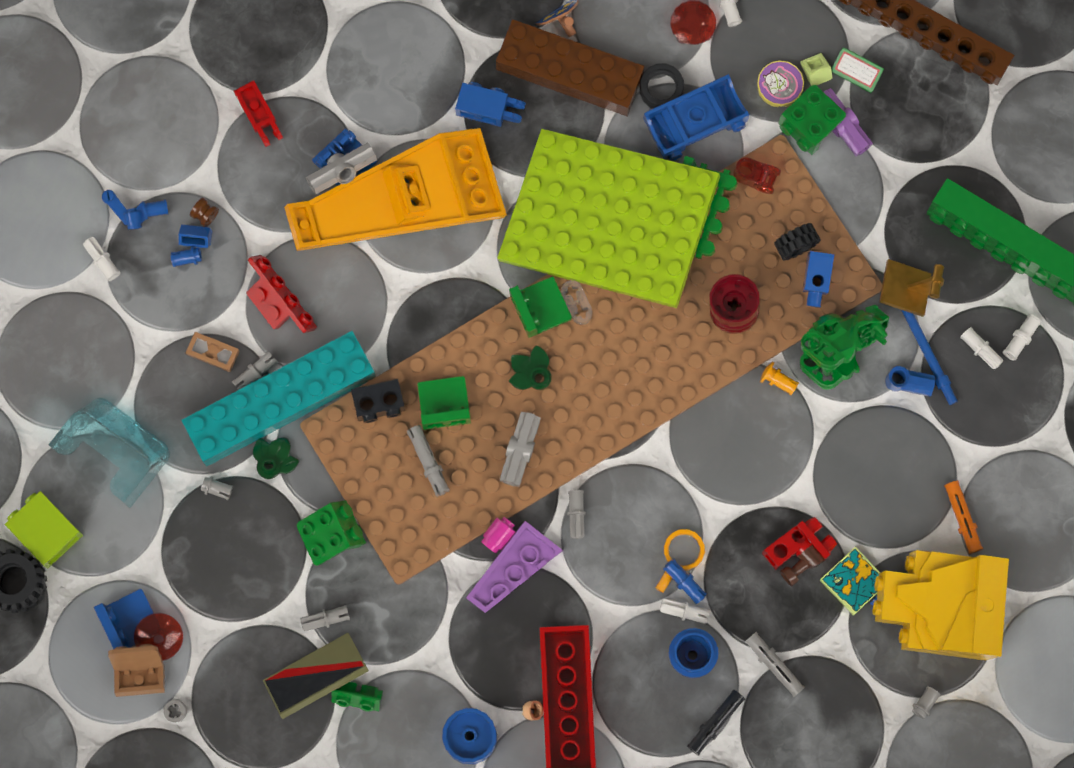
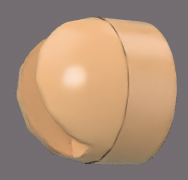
M528 701L522 707V715L527 720H539L543 716V706L539 701Z

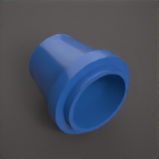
M685 629L679 632L670 644V663L682 676L688 678L705 676L714 668L718 659L716 641L709 633L702 629ZM690 651H694L697 654L695 660L688 658Z

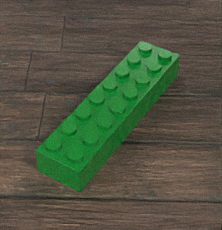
M947 178L926 213L930 216V220L938 225L944 224L950 228V232L954 235L967 238L975 248L987 250L995 260L999 262L1005 261L1011 265L1015 272L1019 274L1025 273L1032 278L1031 280L1041 287H1048L1053 290L1052 293L1060 299L1066 298L1073 302L1074 306V254Z

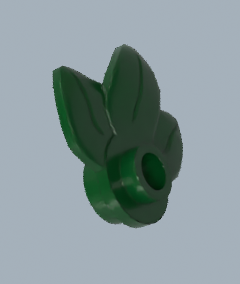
M536 345L530 357L525 355L511 356V365L516 373L509 379V383L513 387L520 390H526L531 387L536 390H543L550 385L552 377L548 370L549 357L541 347ZM537 375H542L544 377V380L542 382H537L535 380V377Z
M262 438L256 441L253 448V457L257 461V472L262 478L273 479L278 474L291 473L297 467L299 460L289 456L291 445L288 438H277L270 444ZM266 464H271L273 467L271 469H266L264 466Z

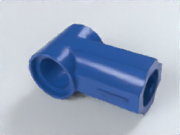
M896 366L886 375L885 384L889 390L894 392L905 391L931 397L935 385V376ZM899 374L903 379V383L896 384L892 379V375Z

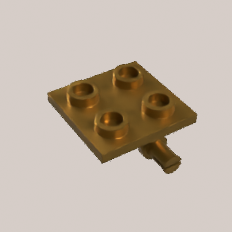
M888 259L886 261L880 303L921 317L925 316L928 296L934 299L940 297V288L944 285V279L942 278L944 266L936 264L933 276L931 277V273Z

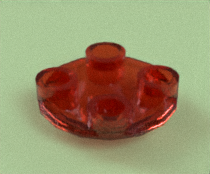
M690 0L681 3L675 8L671 15L670 26L679 43L698 45L712 38L716 29V17L713 10L707 4Z

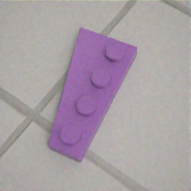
M524 521L466 596V599L486 613L563 550Z

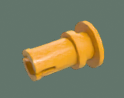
M772 361L764 369L760 382L763 383L764 380H767L769 385H775L791 396L799 382L781 373V369L777 368L776 370L773 368L774 362Z

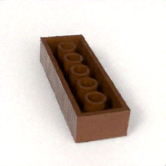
M513 19L496 59V70L627 117L644 73L643 65Z

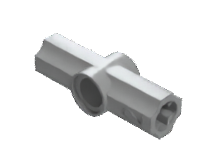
M367 142L346 155L341 153L334 154L329 158L327 166L305 178L316 195L337 182L341 184L351 182L355 178L357 171L375 162L377 157Z
M528 412L520 413L514 436H511L507 447V458L500 476L501 482L520 487L526 465L530 462L533 453L534 439L541 417Z

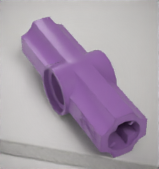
M831 88L825 90L824 93L846 113L845 119L833 130V133L844 140L855 156L861 155L873 143L859 126L858 118L849 107L846 108Z

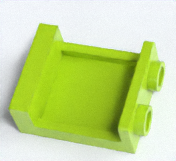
M40 491L37 494H31L25 500L26 505L20 510H14L7 517L8 521L4 525L48 569L83 535Z

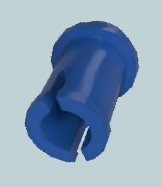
M191 246V249L171 252L173 267L190 263L197 265L198 262L202 261L200 248Z

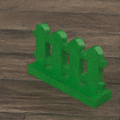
M685 156L684 161L682 163L685 165L713 171L707 169L708 166L704 163H701L700 167H698L695 162V159L692 157ZM724 169L723 173L717 172L720 174L717 185L718 189L716 195L714 194L710 213L707 216L703 234L695 252V258L702 259L703 255L712 256L715 253V246L713 242L708 241L710 233L716 235L722 232L723 225L715 217L717 212L725 213L730 209L729 200L722 196L725 190L733 191L738 184L736 178L730 175V170Z

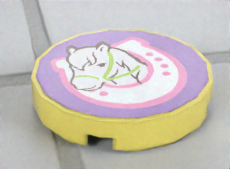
M771 62L762 69L758 76V93L764 102L773 107L790 106L803 92L804 79L802 73L790 62Z

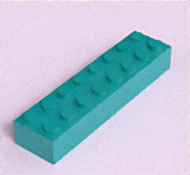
M350 331L181 421L203 463L207 467L350 392L351 389L362 386L374 379L376 375L353 331Z

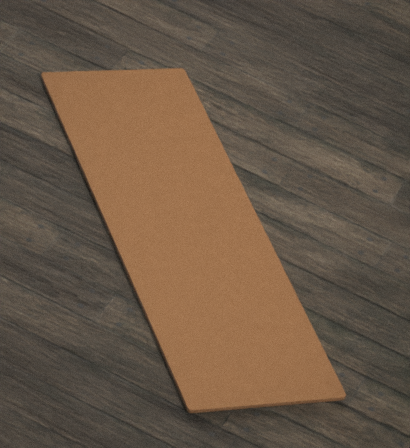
M784 135L775 137L724 168L730 170V175L736 178L738 184L735 190H725L722 196L729 200L730 209L725 213L717 212L715 219L721 221L723 230L719 234L710 233L708 241L713 242L716 249L712 256L703 255L702 259H698L694 255L677 308L547 274L529 286L554 277L572 316L570 321L528 338L511 297L360 386L364 387L398 379L405 406V411L401 412L400 416L394 418H387V415L377 417L378 420L372 423L358 421L352 393L350 392L301 422L300 427L344 500H347V503L351 506L355 518L396 584L404 583L478 538L487 531L497 517L499 519L503 517L509 519L798 343L803 335L813 327V323L819 320L820 316L829 313L842 316L881 292L883 284ZM812 223L821 239L820 243L802 255L783 261L774 242L781 238L783 234H787L788 231H792L803 224ZM810 251L834 254L829 292L827 295H822L820 308L806 306L808 293L803 292L807 255ZM730 274H740L748 277L756 284L760 296L759 316L756 323L749 330L738 334H730L720 330L713 323L710 316L711 289L720 278ZM815 277L813 278V284L820 286L821 280ZM733 304L731 310L736 311L738 305ZM536 345L541 347L549 357L548 370L552 377L550 385L543 390H536L532 387L526 390L516 389L509 383V379L516 374L511 365V356L525 355L530 357ZM537 375L535 377V380L537 382H542L544 380V377L542 375ZM464 376L471 424L423 430L438 466L441 465L443 469V477L450 489L446 494L436 497L428 477L425 478L424 468L406 431L417 425L422 427L418 382ZM388 395L384 399V403L387 405H393L397 401L395 395ZM365 400L361 404V409L370 410L374 403L370 400ZM528 412L541 417L534 439L533 453L530 462L526 465L520 487L507 485L500 481L502 469L507 458V447L511 436H514L520 413Z

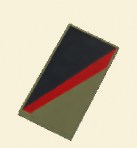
M346 633L265 678L263 682L279 715L284 719L369 670L349 633Z

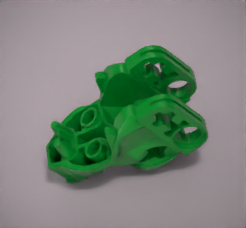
M877 305L865 307V311H856V315L851 314L846 318L834 313L820 316L819 320L813 323V327L801 339V349L804 353L800 358V369L820 388L825 390L835 388L843 380L850 379L853 373H859L860 368L855 359L857 351H861L875 341H879L882 345L887 343L885 338L888 334L885 330L889 324V316L881 311ZM811 358L816 365L808 367L804 364V361ZM823 374H824L826 377H828V376L831 375V376H832V381H829V380L823 381Z

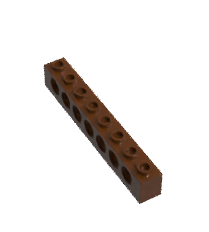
M839 0L845 5H852L858 8V11L865 16H872L878 19V22L884 27L896 29L904 38L916 40L924 49L934 50L944 60L954 61L964 71L968 73L973 72L981 76L980 78L988 84L998 86L1015 56L915 0ZM883 1L888 7L880 8L877 2ZM897 13H905L908 18L900 19ZM925 24L928 30L922 31L917 25ZM945 35L949 41L942 42L938 39V36ZM958 47H967L969 53L960 52ZM979 58H987L990 64H982Z

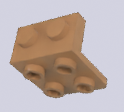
M143 644L134 648L120 646L108 651V657L114 669V693L116 697L165 693V666L157 646L151 644Z

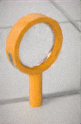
M680 529L673 532L666 539L664 545V557L667 563L675 558L685 571L696 568L702 562L705 553L701 537L696 532L688 529ZM666 571L655 587L662 593H664L672 580Z

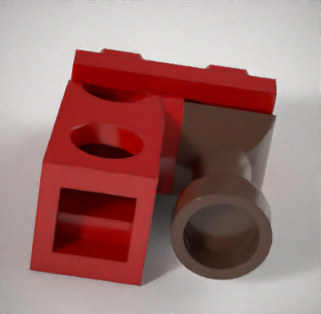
M816 517L807 520L805 523L801 521L762 552L763 556L775 570L796 554L800 560L792 568L786 566L780 571L781 576L790 586L795 585L799 581L798 575L807 569H814L823 563L837 545V542L831 535H827L821 541L814 535L823 527Z

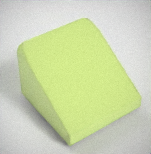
M822 53L800 61L811 86H817L833 78L831 66Z

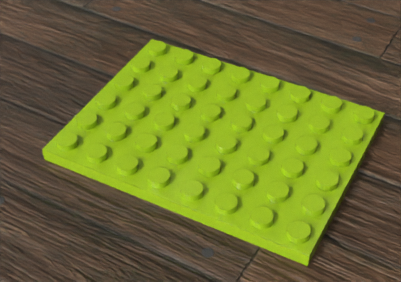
M541 129L497 259L503 263L677 308L720 179V174Z

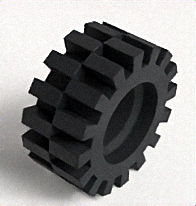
M807 223L796 227L792 231H788L787 234H783L781 238L774 242V245L782 260L785 261L811 250L810 248L819 244L821 239L813 224Z

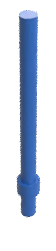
M901 310L936 378L935 383L938 389L942 390L949 406L955 404L958 400L950 386L951 381L948 375H944L915 315Z

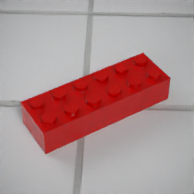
M589 625L540 627L546 768H596Z

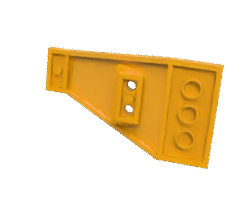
M481 128L439 133L363 172L347 184H340L309 201L289 203L284 207L297 251L502 219L507 215Z

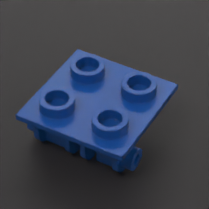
M344 129L312 161L321 169L327 166L329 158L334 154L341 153L346 155L362 146V144L356 139L352 131ZM378 160L357 171L356 176L369 170Z

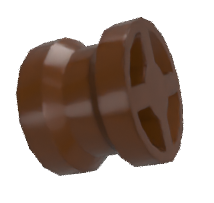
M203 197L193 206L190 217L198 219L202 226L207 227L218 215L219 208L211 206L208 200Z

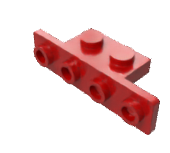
M263 255L251 256L248 262L260 276V279L246 294L273 329H279L291 317L303 333L314 331L317 326L313 322V317L299 304V299L289 291L284 279L276 274L271 267L270 261Z

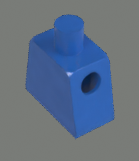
M814 251L808 253L803 292L808 293L806 306L821 307L822 295H827L829 292L834 254ZM816 277L821 280L820 286L813 284V278Z

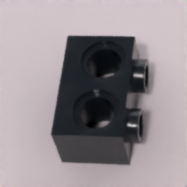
M398 379L351 389L358 421L372 423L378 420L377 417L387 415V418H394L400 416L401 412L405 411ZM395 395L397 401L393 405H387L384 403L386 396ZM370 400L374 405L370 410L361 409L363 401Z

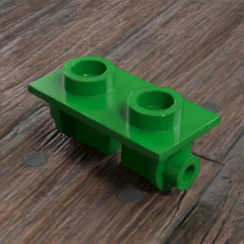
M348 682L332 691L331 702L341 707L352 706L367 712L380 711V700L382 699L383 690H379V687L362 684L360 692H357V683Z

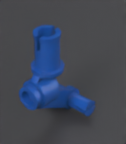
M106 190L102 194L103 202L109 205L124 225L127 226L128 230L142 228L141 223L148 220L147 217L168 214L166 199L149 203L142 201L137 208L126 209L112 190Z

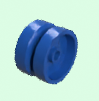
M465 708L456 711L447 719L443 727L442 740L447 752L454 760L462 764L475 765L485 761L493 753L497 745V732L493 721L486 713L478 709ZM468 731L471 734L474 733V739L471 741L465 739V734Z

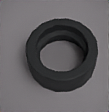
M666 63L650 66L643 73L640 80L641 98L646 105L653 109L682 96L684 92V79L680 71ZM664 74L674 80L676 89L670 98L659 100L650 94L648 83L653 76Z

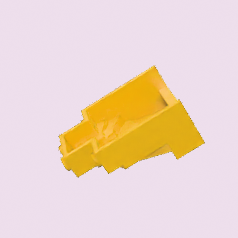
M915 550L906 557L905 570H908V573L883 571L876 577L875 591H877V600L874 601L872 609L873 615H875V622L903 625V629L901 628L899 632V643H902L901 650L985 661L1001 657L1009 559L986 555L970 557Z

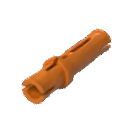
M953 481L944 485L960 527L958 529L959 534L963 535L968 553L972 554L983 550L976 531L978 528L977 524L973 523L959 481ZM955 496H957V498H958V501H959V503H960V506H961V509H962L963 514H961V511H960V508H959V505H958V503H957V500H956V497H955ZM964 520H966V523H967V525H968V528H969V531H970V533H971L972 538H970V535H969V533H968V530H967V527H966V525H965Z

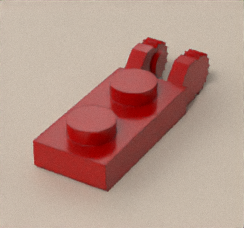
M254 80L233 91L254 131L258 132L265 147L270 145V141L262 129L271 126L273 134L278 140L283 139L275 123L276 119Z

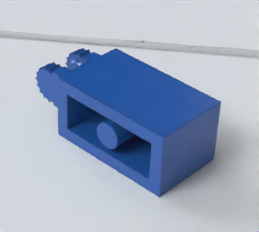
M462 82L455 111L456 116L501 127L503 120L520 123L522 119L520 115L506 111L507 106L524 109L526 103L508 97V94L499 88L487 89L476 82H469L468 84Z

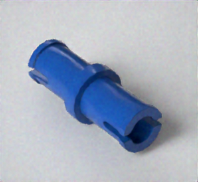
M675 558L663 567V570L677 583V588L679 590L683 589L695 604H698L705 598L707 593L693 580L694 576L691 573H687L677 563Z

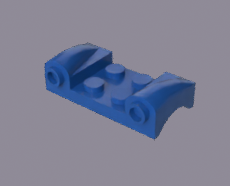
M728 74L645 112L643 119L663 159L675 161L683 156L682 152L685 150V147L724 129H727V131L733 130V132L744 129L746 127L745 123L749 119V113L738 98Z

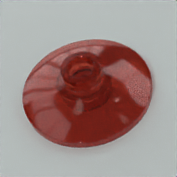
M165 613L147 615L138 623L134 632L135 646L139 647L143 644L157 646L163 661L173 657L179 651L183 642V631L180 624L175 618ZM161 635L163 641L157 643L154 641V637Z

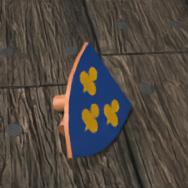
M568 1L535 24L538 26L545 25L558 19L568 37L575 35L576 31L572 26L574 20L566 15L578 5L579 1Z

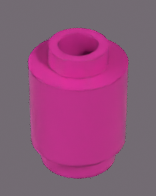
M497 517L483 534L484 538L481 542L494 553H497L499 549L502 550L516 533L513 530L515 525L506 517L502 519Z

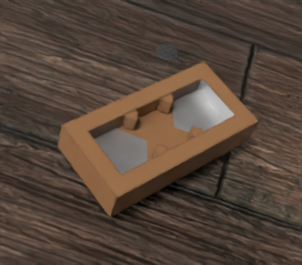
M194 332L186 350V355L231 372L240 351L238 348Z

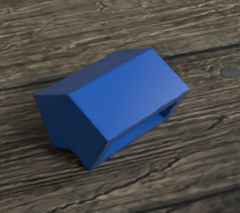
M181 224L178 233L179 245L208 248L211 245L212 229L210 227ZM185 237L203 238V239H205V240L185 238Z

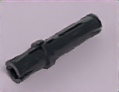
M733 689L707 723L699 727L700 731L687 747L699 756L708 743L717 738L716 734L745 698ZM729 705H731L730 708L725 712V714H724V715L720 718V720L718 721V718L723 714V712L727 709V707H728ZM714 724V727L711 729V731L706 735V737L703 740H701Z

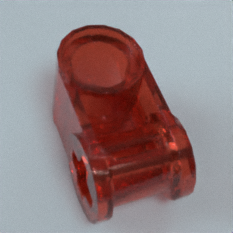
M748 157L741 158L733 172L737 182L755 188L765 194L774 193V183L777 176L781 174V170L777 167ZM742 166L748 167L751 170V174L744 175L740 172L739 168Z

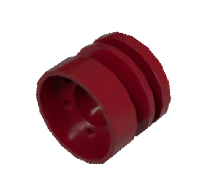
M730 274L720 278L713 285L710 292V316L713 323L720 330L730 334L745 332L756 323L760 306V296L756 284L748 277L740 274ZM733 304L738 305L736 311L731 310Z

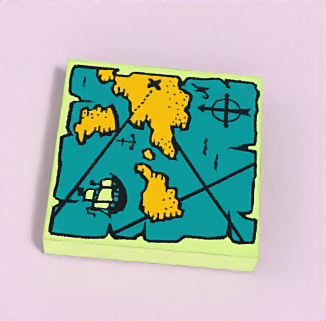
M854 547L820 581L854 616L877 594V591H875V579L879 576L880 572Z

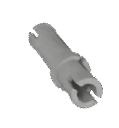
M421 425L410 428L406 432L422 463L425 478L428 477L436 497L446 494L450 489L443 477V469L441 465L438 466Z
M757 632L745 641L759 657L758 661L760 663L763 662L793 697L805 688L774 653L776 650L773 647L770 648ZM759 646L763 648V650L770 656L774 663H772L766 657V655L759 649ZM776 666H778V667L785 673V675L791 680L790 683H789L788 680L780 673V671L776 668Z

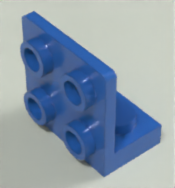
M142 589L107 606L101 603L94 607L113 649L120 646L132 648L162 632Z

